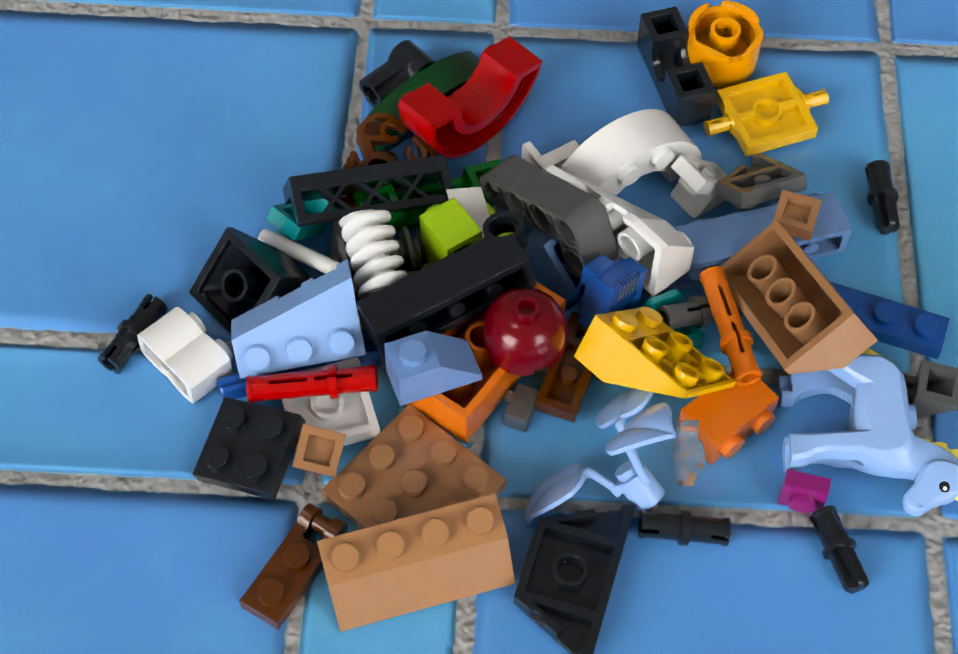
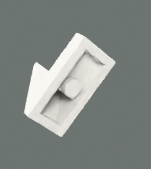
M680 155L673 163L671 168L680 176V179L670 195L692 218H699L726 201L718 197V181L727 174L716 163Z

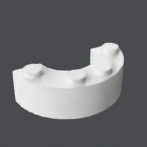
M647 109L625 115L598 130L569 156L560 169L617 196L626 186L636 182L642 175L653 171H660L668 182L671 183L680 178L671 168L680 155L701 160L702 155L698 147L667 112L658 109Z

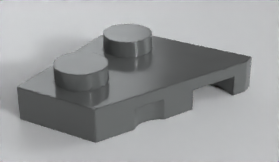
M762 153L752 156V166L748 169L747 165H740L734 169L732 174L726 175L718 181V197L743 210L754 209L759 203L765 201L779 200L782 189L794 193L807 189V174Z

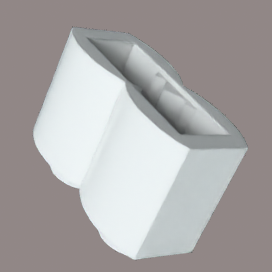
M177 306L137 336L140 349L146 358L163 375L168 377L186 399L194 404L218 386V378L233 374L231 363L233 354L221 339L217 338L214 341L205 334L206 328L195 313L190 312L187 314Z

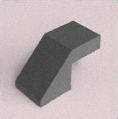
M922 360L915 376L903 374L907 388L908 404L915 405L917 418L958 410V368Z

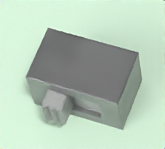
M518 383L514 392L507 390L504 402L509 405L504 414V425L526 433L535 412V401L540 390Z

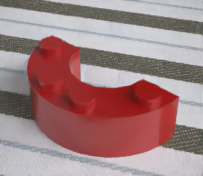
M508 36L496 44L489 45L482 52L479 64L472 76L451 96L446 97L430 83H426L418 89L404 94L398 103L401 120L406 128L440 155H445L446 158H459L481 148L496 136L514 117L534 86L543 61L512 37Z

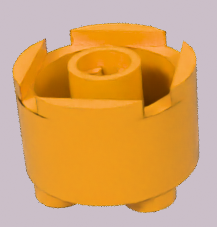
M722 1L721 5L709 7L710 3L703 4L692 13L688 22L689 38L687 50L690 64L702 62L713 86L718 89L745 82L756 69L764 33L759 25V17L749 7L734 1Z

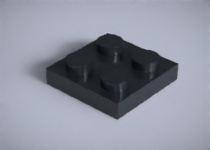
M224 397L192 475L201 482L275 500L298 443L302 424H305L306 421L297 413Z

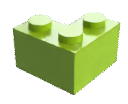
M455 197L442 204L431 206L424 214L420 215V245L423 265L429 262H438L448 255L462 250L461 247L466 244L470 246L482 240V230ZM486 203L489 216L496 213L489 203ZM506 232V233L500 234L499 236H506V235L513 234V233H512V232Z

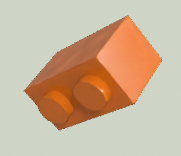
M731 371L727 375L735 381L733 371ZM761 379L747 386H740L735 383L731 388L699 395L683 407L680 411L676 430L712 465L722 456L728 459L736 454L744 445V439L753 432L759 435L771 426L776 418L774 411L779 397Z

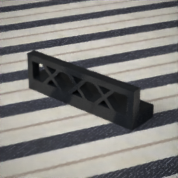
M445 155L291 176L283 187L285 203H292L297 227L340 221L342 217L349 213L361 210H387L390 213L431 207L448 201L446 189H453L446 157ZM440 181L442 194L429 196L417 188L416 185ZM392 184L393 188L403 187L407 190L401 201L394 202L389 201L377 191L381 186ZM360 191L369 196L363 206L354 208L338 198L339 196L352 195ZM410 194H413L417 197L414 199H408ZM326 199L329 202L323 212L305 215L304 201ZM372 199L375 200L377 203H379V204L369 205V203L371 202ZM333 205L340 209L329 211Z

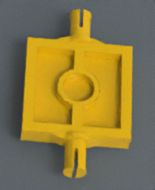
M787 72L717 90L715 97L723 117L704 121V131L708 137L729 131L736 138L745 157L815 138L818 131V126L810 114V108L828 104L829 96L824 88L807 94L802 93L801 90L794 86Z

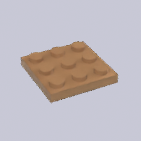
M409 404L321 492L323 499L358 528L363 529L494 493L498 496L506 488L507 479Z

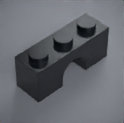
M675 6L641 14L637 46L666 112L682 127L710 120L716 91L703 63L690 64L687 50L689 32Z

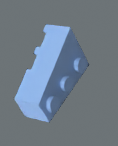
M348 259L337 264L336 269L315 280L312 277L301 283L300 288L281 298L276 296L231 320V341L240 378H246L247 375H262L366 355Z

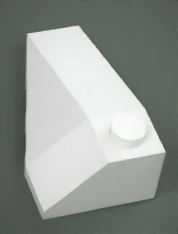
M554 165L546 168V172L591 194L603 205L608 214L619 254L614 260L620 257L624 259L631 257L646 267L648 270L643 287L653 297L690 271L694 246L686 234L676 231L666 220Z

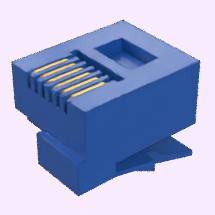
M600 255L583 266L580 283L571 294L569 301L565 305L564 312L574 307L583 296L578 322L588 329L595 315L638 308L648 269L631 257L626 259L620 257L612 261L605 255Z

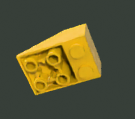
M649 307L595 315L574 355L579 362L602 382L684 399L731 388L736 383L724 372V367L718 361L705 357L693 347V342L689 337L680 332H675L662 321L663 317L657 311Z

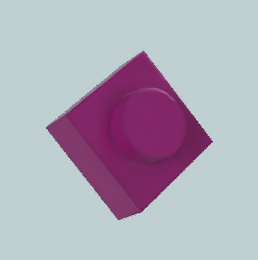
M787 469L780 487L778 504L789 506L790 509L799 513L814 512L824 506L829 495L831 479Z

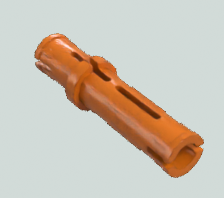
M720 266L709 267L700 273L699 280L704 288L711 313L721 337L719 347L721 352L727 355L736 384L740 386L753 384L761 379L762 371L757 364L752 350V345L754 344L752 334L744 328L724 268Z

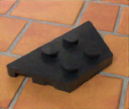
M624 504L621 505L620 510L595 513V509L577 511L570 516L555 514L541 516L538 519L514 594L513 603L570 654H594L634 515L635 505Z

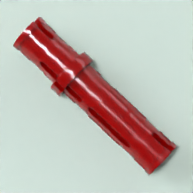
M337 364L328 365L325 370L246 376V392L249 403L330 395L331 399H339L340 394L378 392L376 364L338 368Z

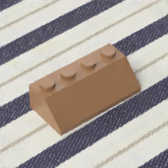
M777 219L720 266L725 270L728 284L738 308L788 374L845 368L878 341Z
M496 493L317 541L340 632L515 584L508 536Z

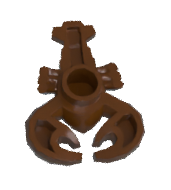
M377 112L365 117L356 130V143L360 148L363 160L359 159L357 152L352 151L343 169L399 161L395 153L386 150H376L375 146L395 144L400 141L398 136H391L386 131L393 130L405 135L407 128L391 114ZM417 136L413 137L411 142L417 148L419 157L414 156L411 147L408 145L404 151V160L436 156L434 149ZM394 188L395 192L403 190L402 188ZM354 194L338 197L350 207H357L353 198Z

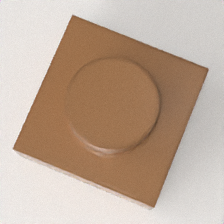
M782 189L772 223L777 219L791 236L810 241L822 200Z
M302 424L292 467L335 477L346 434Z

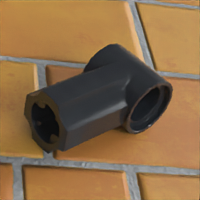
M404 40L394 47L386 63L359 81L360 90L363 92L367 102L375 108L400 84L435 61L412 41Z

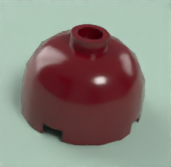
M530 287L511 289L498 296L487 309L482 327V343L489 353V359L502 370L523 376L533 375L535 370L548 366V369L555 366L565 352L568 327L564 310L552 296L540 289Z

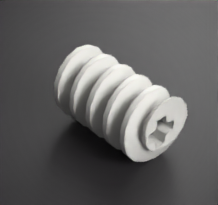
M368 209L356 211L342 217L338 222L342 227V238L347 242L345 249L348 256L351 257L349 264L352 271L355 272L354 282L359 287L358 297L360 300L408 276L406 271H394L404 264V259L399 255L390 256L399 250L400 245L398 241L387 240L396 233L393 226L384 225L391 219V214L387 210Z

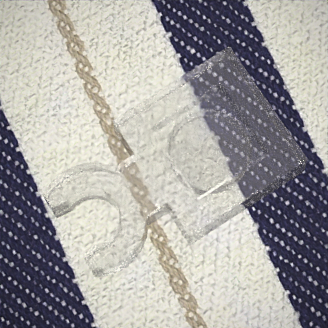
M681 420L679 428L676 430L672 451L677 486H694L698 470L704 469V446L702 440H698L699 420Z

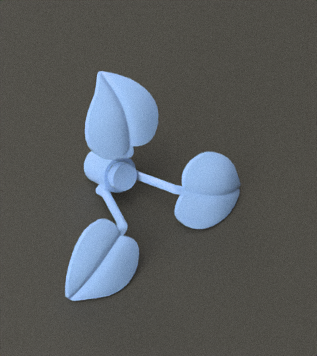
M634 388L619 394L599 411L595 419V424L599 429H605L615 423L618 434L607 443L605 451L610 456L626 452L630 459L615 471L616 483L590 467L582 469L579 463L568 465L551 474L535 489L525 510L524 520L527 526H530L531 521L535 517L570 499L582 487L585 479L588 478L608 488L616 498L624 494L629 502L635 505L637 512L648 510L657 504L664 496L665 490L645 463L641 461L635 448L676 438L670 406L665 402L651 406L634 416L625 425L626 418L641 411L651 399L653 392Z

